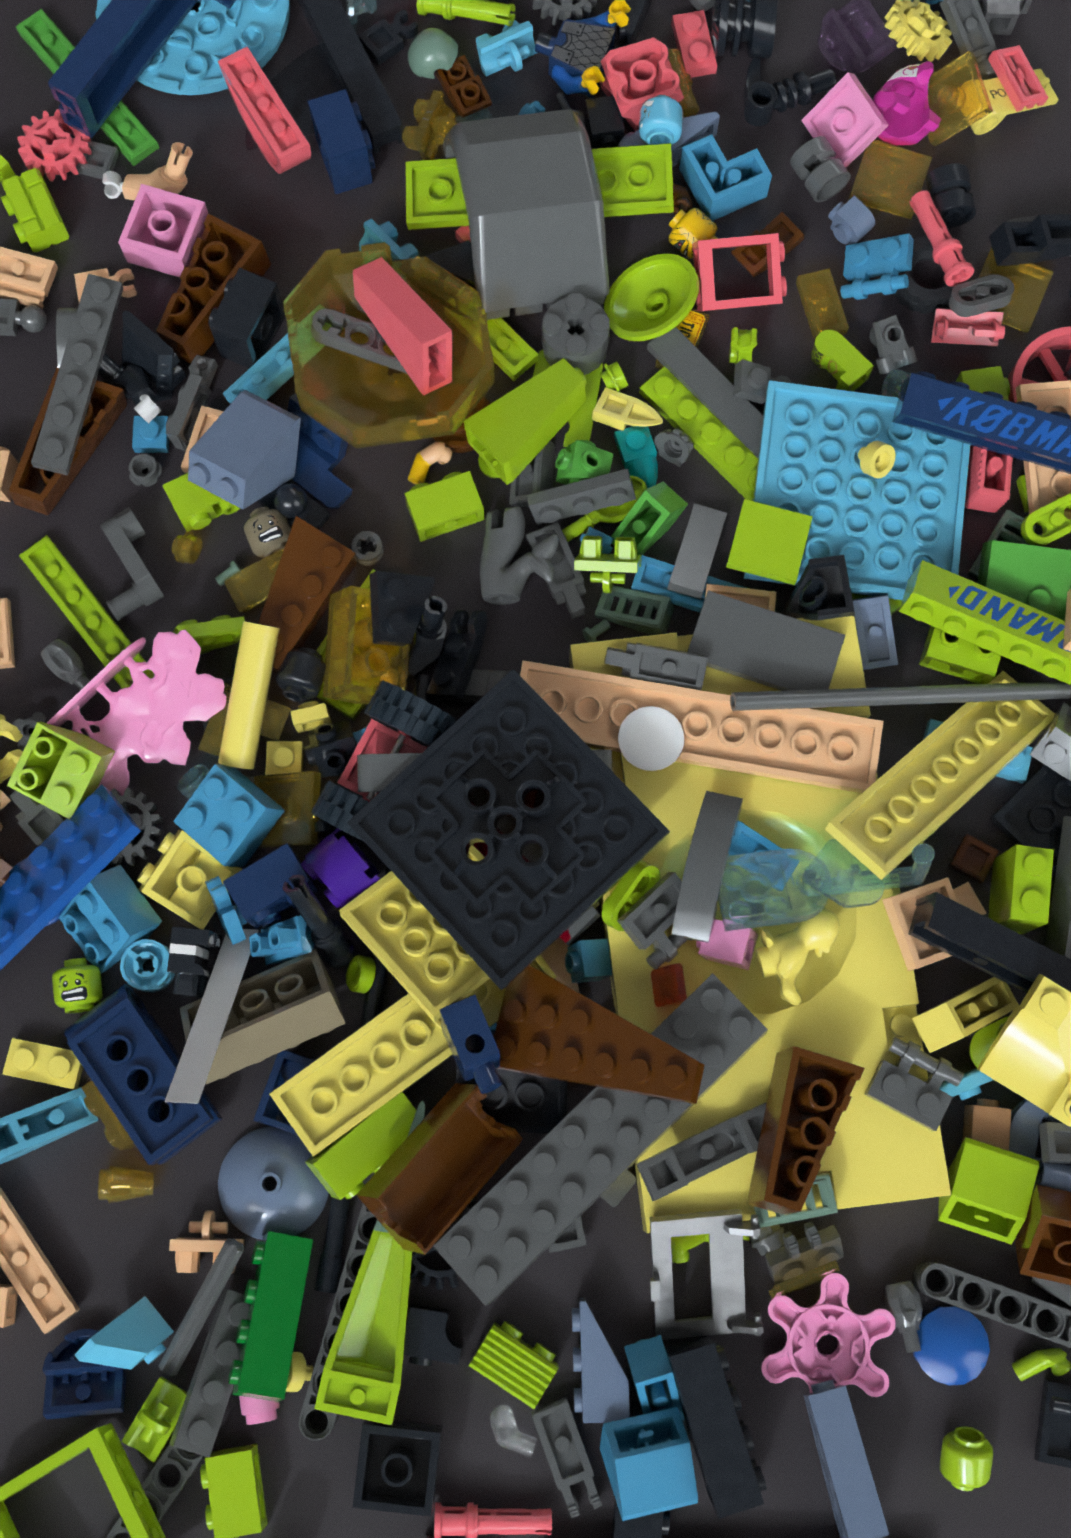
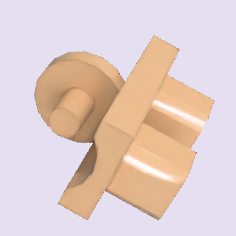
M206 1210L202 1221L189 1222V1233H201L202 1238L177 1237L176 1239H170L169 1251H175L176 1272H199L201 1252H213L214 1263L227 1240L214 1238V1234H227L228 1222H215V1212ZM235 1239L244 1245L245 1239Z

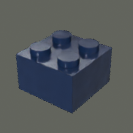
M346 89L309 100L308 106L315 139L335 194L373 183L371 169L376 168L371 153L373 148L367 129L363 130L360 123L362 122V117L357 102H350Z
M288 843L223 881L243 918L256 929L260 926L266 929L278 923L282 919L280 914L292 907L297 910L283 890L285 881L294 889V886L288 879L291 876L303 875L313 893L318 892L310 876L301 866L298 856Z

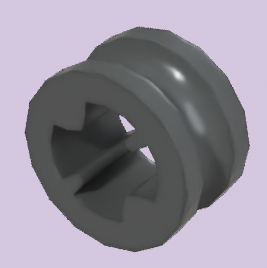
M362 531L353 538L351 545L352 551L356 553L357 562L365 566H371L382 559L384 553L382 540L376 533ZM370 542H373V547L376 551H368L366 555H363L360 547L361 544L367 546Z

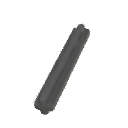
M228 1238L225 1241L159 1364L161 1372L169 1376L178 1374L244 1251V1245L241 1242L232 1238Z

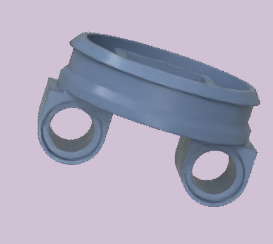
M1024 1099L1011 1112L1009 1151L1039 1161V1169L1033 1192L1036 1185L1071 1192V1165L1042 1163V1158L1035 1157L1040 1134L1039 1124H1042V1119L1056 1123L1062 1122Z

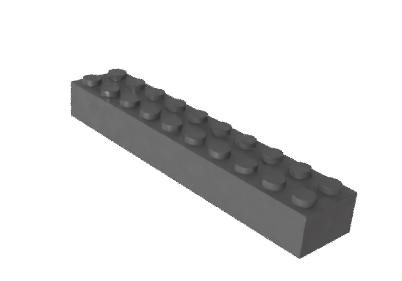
M712 973L651 1034L705 1065L698 1095L699 1100L767 1033L768 1029ZM596 1087L433 1247L485 1306L491 1304L694 1104Z

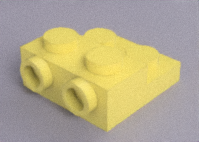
M178 829L175 835L169 832L160 843L157 850L162 855L156 864L153 865L149 862L137 879L138 882L142 883L139 891L197 928L204 929L216 911L205 882L219 876L223 884L224 880L243 869L240 867L223 866L186 832Z

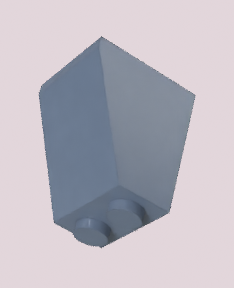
M247 390L240 392L190 449L188 481L241 509L247 508L295 477L301 418Z

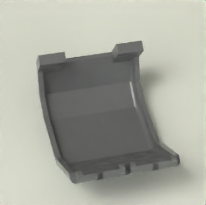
M565 109L457 123L444 138L443 152L444 159L456 158L469 220L477 306L480 311L484 312L485 319L509 317L510 308H515V316L542 312L543 304H546L548 310L551 305L566 298L571 293H580L597 304H604L605 295H608L610 292L604 202L589 136L579 114L574 110Z

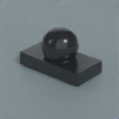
M289 481L257 501L263 507H269L270 510H278L287 518L291 528L296 516L318 530L331 517L330 513L307 496L301 487Z

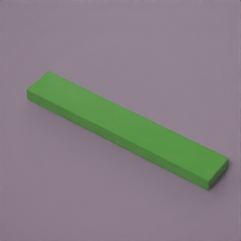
M42 8L16 26L20 36L53 74L75 48ZM122 100L100 127L133 166L159 149L155 138Z

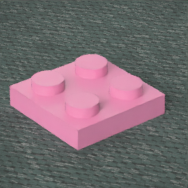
M849 72L801 120L813 138L819 136L826 137L836 152L835 158H839L845 167L849 166L889 126L856 75Z

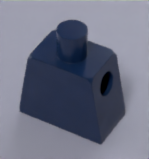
M476 995L439 1009L443 1035L465 1081L475 1079L481 1094L491 1092L500 1087L502 1082L496 1071L500 1066V1052Z

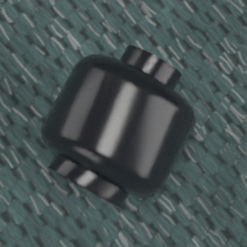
M299 647L297 650H291L287 653L276 675V683L283 690V695L287 699L294 702H302L303 699H313L318 696L328 671L323 661L324 658L319 652L311 648Z

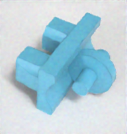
M514 20L513 25L510 27L505 25L502 29L503 32L492 37L485 33L476 38L481 69L486 77L509 66L517 72L523 68L522 60L537 54L533 39V26L529 21L520 24Z

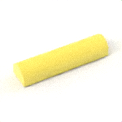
M243 621L218 763L221 765L251 770L255 768L280 628Z

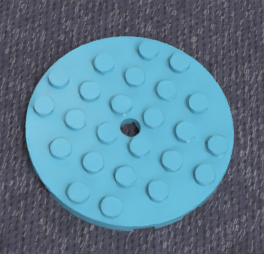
M112 0L97 1L96 19H98ZM198 0L197 3H201L200 7H198V12L190 10L137 81L155 90L177 95H203L228 89L218 61L248 47L262 69L273 57L283 41L289 22L290 0H236L230 9L215 0Z

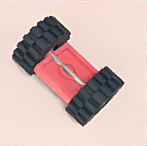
M381 680L364 712L373 719L368 724L337 782L363 797L361 798L328 780L311 811L312 814L360 840L362 838L347 822L379 792H358L357 755L423 753L427 747L458 720L424 699Z

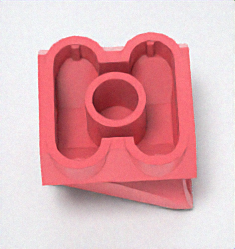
M654 37L610 50L600 61L606 75L604 77L605 81L600 82V86L607 96L614 95L621 116L626 119L635 132L639 130L641 107L648 99L658 95H666L678 102L684 99L679 86V76L672 69L668 59V48Z

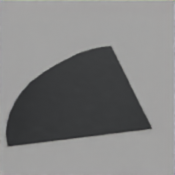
M320 45L314 46L301 54L270 82L304 136L314 133L308 101L342 90ZM246 128L245 142L247 151L259 148L248 128Z

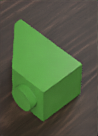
M664 481L646 489L611 537L614 538L612 544L615 546L616 537H634L637 555H643L671 528L688 503Z

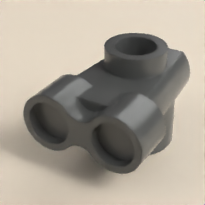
M896 314L872 322L873 327L870 330L869 338L872 345L878 349L879 358L876 359L880 375L918 361L914 346L908 345ZM889 330H891L892 333L891 340H889L888 338Z

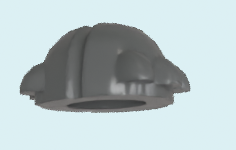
M677 428L674 430H663L655 437V446L659 450V456L678 467L688 459L691 450L694 448V443L691 442L690 437Z

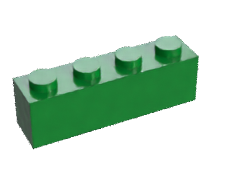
M268 1231L263 1236L262 1241H256L252 1255V1264L257 1265L255 1280H248L244 1296V1303L250 1304L247 1320H240L236 1343L242 1344L239 1360L233 1359L228 1384H234L232 1395L280 1402L285 1399L313 1239Z

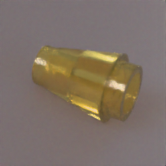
M110 1165L109 1169H100L98 1184L99 1200H108V1204L153 1195L154 1172L146 1173V1171Z

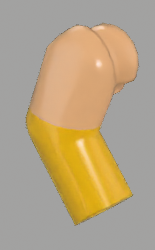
M434 442L419 451L415 456L408 480L416 485L424 483L430 466L435 462L441 465L448 463L452 457V450L446 447L443 442Z

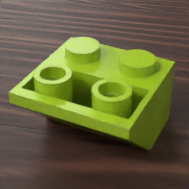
M39 721L7 786L70 819L86 798L98 788L115 751L85 734Z
M965 1137L948 1170L951 1195L939 1197L938 1221L1012 1245L1027 1217L1039 1169V1161Z

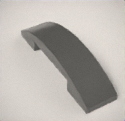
M706 791L684 869L672 935L709 943L717 912V901L733 835L735 836L743 798Z
M767 1102L712 1126L636 1164L652 1201H656L749 1153L756 1152Z

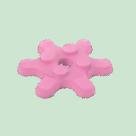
M836 1272L824 1276L820 1284V1298L810 1307L799 1306L786 1295H778L770 1300L768 1304L769 1317L773 1322L784 1328L787 1341L781 1351L769 1354L762 1361L761 1371L766 1380L777 1384L791 1377H799L808 1384L809 1394L813 1393L811 1385L828 1380H834L835 1387L840 1385H856L871 1397H879L887 1392L889 1388L888 1375L883 1369L877 1367L872 1362L870 1350L875 1341L890 1336L895 1330V1318L891 1312L882 1308L874 1309L865 1315L852 1312L847 1303L849 1283L843 1275ZM829 1333L837 1338L838 1345L833 1353L825 1355L818 1351L816 1343H818L822 1336Z

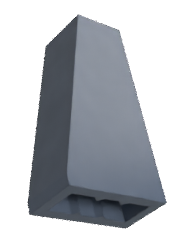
M834 1380L811 1385L813 1393L803 1396L839 1537L881 1538L888 1536L889 1531L846 1386L840 1385L835 1387Z

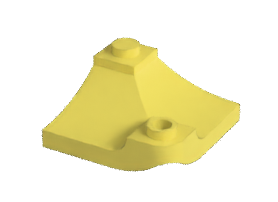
M1039 974L1021 1004L1016 1005L977 1069L1070 1127L1071 992Z

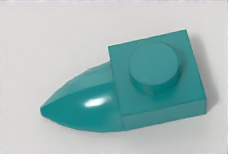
M633 426L624 429V431H615L614 439L625 469L628 468L630 476L642 479L647 489L656 485L658 478L657 451L649 428Z

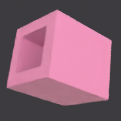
M715 919L709 943L696 941L697 948H700L698 954L709 961L749 970L758 934L750 927Z

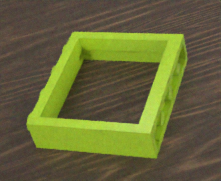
M112 1423L97 1427L0 1487V1538H20L4 1500L87 1449H90L131 1538L166 1537Z

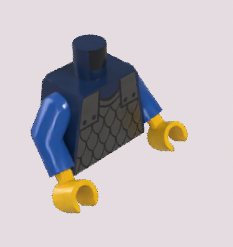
M625 0L613 1L609 11L595 17L563 21L557 37L542 32L539 33L535 52L549 56V76L565 94L582 93L590 98H595L596 93L599 91L600 82L605 81L604 70L600 61L610 50L615 48L616 28L614 26L617 23L618 26L625 27L629 21L625 13L630 12L631 8Z

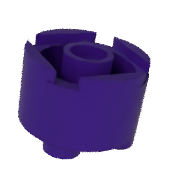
M336 828L305 854L306 859L301 863V866L313 880L318 879L328 887L323 892L336 908L339 906L340 908L344 907L382 878L378 876L379 871L355 842L350 844L345 838L347 834L339 828Z

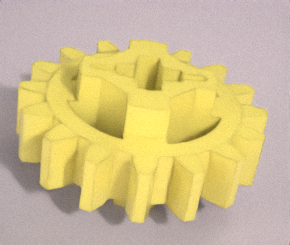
M896 0L885 16L887 20L885 28L892 30L888 36L898 42L896 45L898 48H906L907 55L917 56L919 61H922L924 57L930 62L935 58L939 60L952 43V40L949 38L952 32L945 28L948 24L947 21L939 17V11L933 12L928 3H922L919 0H914L913 2L911 0Z

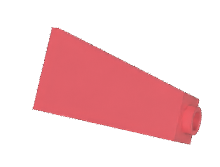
M382 257L354 269V297L423 396L451 383L452 330Z

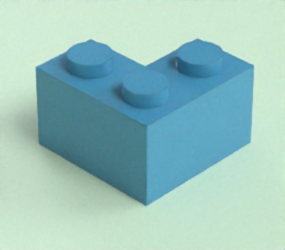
M712 134L682 147L679 170L702 212L712 221L767 197L772 174L757 148L727 161Z

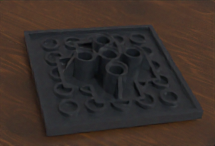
M514 669L347 822L500 990L505 989L670 833L663 823ZM478 789H486L490 792V799L487 804L480 807L472 805V794ZM533 790L541 791L545 795L544 802L537 808H530L524 804L525 796ZM510 816L515 818L517 824L513 832L505 835L497 832V822L502 817ZM482 842L487 844L488 853L484 859L473 861L469 858V848L474 843ZM533 843L540 845L543 848V854L538 861L530 863L523 860L522 853L527 845Z

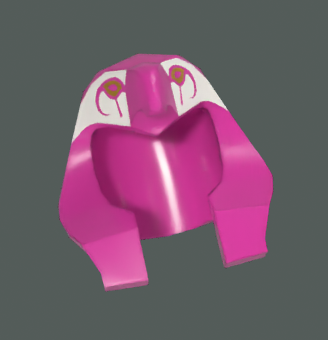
M926 61L921 64L908 65L897 70L874 95L872 101L889 124L878 136L882 141L896 146L913 145L939 127L941 118L929 109L928 103L929 79L934 70L932 62Z

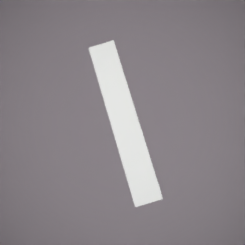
M243 929L246 939L234 945L228 936L225 935L165 1102L199 1103L251 954L249 936L258 933L259 930Z

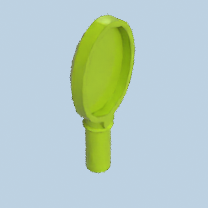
M630 476L635 489L636 499L638 500L647 487L642 479ZM637 500L585 514L582 518L562 530L566 541L569 542L587 531L589 526L594 528L599 522L616 523L622 521Z

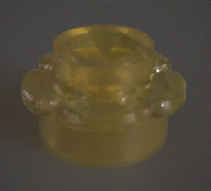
M186 531L184 535H178L172 544V553L175 555L176 561L182 564L185 562L194 564L202 550L201 538L195 537L192 531Z

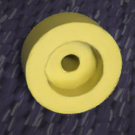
M878 440L869 443L866 447H862L858 452L862 472L877 479L885 477L891 471L895 462L894 448Z
M293 1352L286 1392H298L302 1388L304 1381L311 1380L314 1367L306 1365L305 1357L301 1352Z

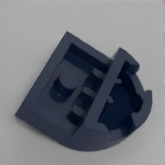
M93 1329L73 1331L64 1336L65 1340L53 1352H48L42 1369L46 1375L43 1416L46 1419L124 1413L126 1369L82 1362L75 1356L79 1349L99 1331Z

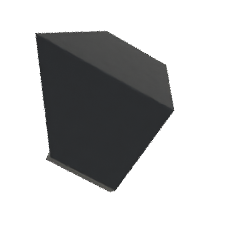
M844 555L808 559L809 564L780 613L795 619L804 618L807 620L855 616Z

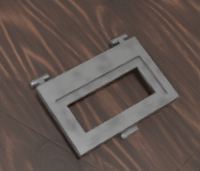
M741 1209L650 1217L653 1278H650L651 1301H654L656 1336L661 1335L662 1340L729 1333L762 1335L761 1313L755 1312L754 1319L746 1320L743 1236H751L753 1239L759 1238L760 1226L758 1215H751V1221L743 1222ZM709 1234L712 1316L675 1319L671 1237Z

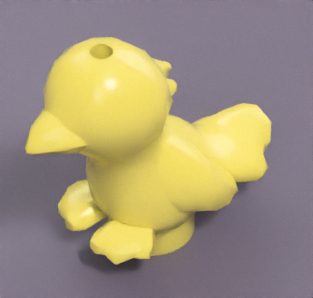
M805 900L803 916L793 931L779 934L773 938L771 933L764 929L761 935L764 947L755 949L763 978L776 975V979L780 983L781 999L793 1005H799L802 1002L795 982L796 976L805 964L809 950H815L817 956L821 957L822 952H829L832 943L839 934L840 924L834 912L825 908H819L813 902Z

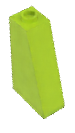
M563 358L464 420L468 443L506 485L516 479L586 402L585 385L587 381L583 372L578 367L573 368Z

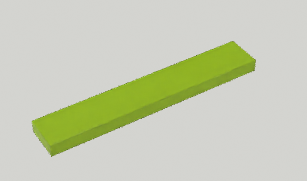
M47 535L19 555L105 667L132 644ZM140 653L133 658L135 662H146ZM127 666L113 677L122 689L131 687L133 684L130 670ZM147 669L143 671L150 679L154 678L155 674L152 670Z

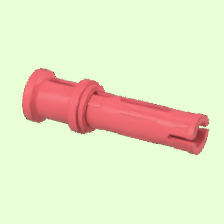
M925 190L912 196V201L909 203L933 246L932 257L934 262L940 264L944 271L946 285L953 287L966 282L973 275L974 268L971 263L966 262L962 254L963 247L960 241L952 238L929 191Z
M435 1502L434 1538H441L442 1536L477 1538V1535L537 1534L547 1536L552 1534L551 1508L487 1509L478 1508V1504H474V1502H468L466 1507L442 1506L441 1502Z

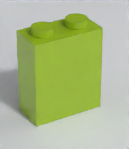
M1016 844L995 858L992 866L989 919L1019 934H1025L1048 924L1053 849Z

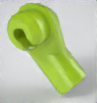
M1050 1348L1034 1351L1013 1362L1012 1367L1020 1381H1024L1049 1367L1053 1375L1062 1376L1070 1371L1071 1363L1067 1360V1354L1062 1349Z

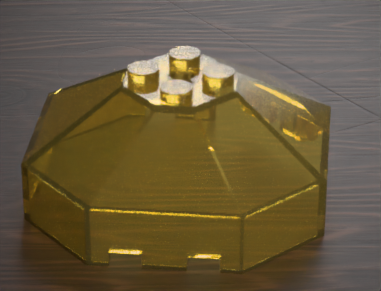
M385 242L361 245V251L341 254L340 249L326 250L283 302L288 327L291 361L294 370L295 390L301 411L356 449L453 435L495 383L494 361L485 309L482 308L480 292L426 256L392 261L390 246ZM381 257L452 330V382L424 396L407 373L402 372L400 375L394 373L392 376L387 375L388 367L320 344L311 334L312 318L321 309L335 310L372 323L354 297L353 270ZM325 323L322 329L328 331L332 325ZM342 327L340 337L344 338L346 328ZM355 332L350 336L351 340L356 344H365L369 341L368 337L361 332ZM387 344L383 346V350L387 354L395 356Z

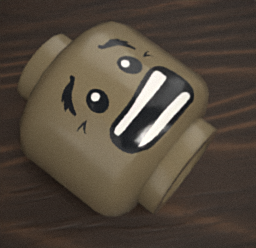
M269 507L255 509L250 514L251 518L244 525V534L252 552L256 556L263 557L268 561L281 558L291 531L287 518L278 510H270Z

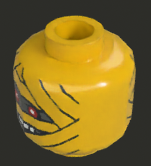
M698 208L690 209L687 213L681 209L669 223V226L673 229L669 235V242L688 259H693L692 243L699 240L718 239L715 236L717 225Z

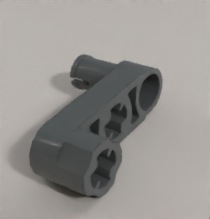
M130 507L99 524L134 580L131 583L133 587L111 600L105 601L117 621L145 604L148 607L165 597L131 543L146 533Z

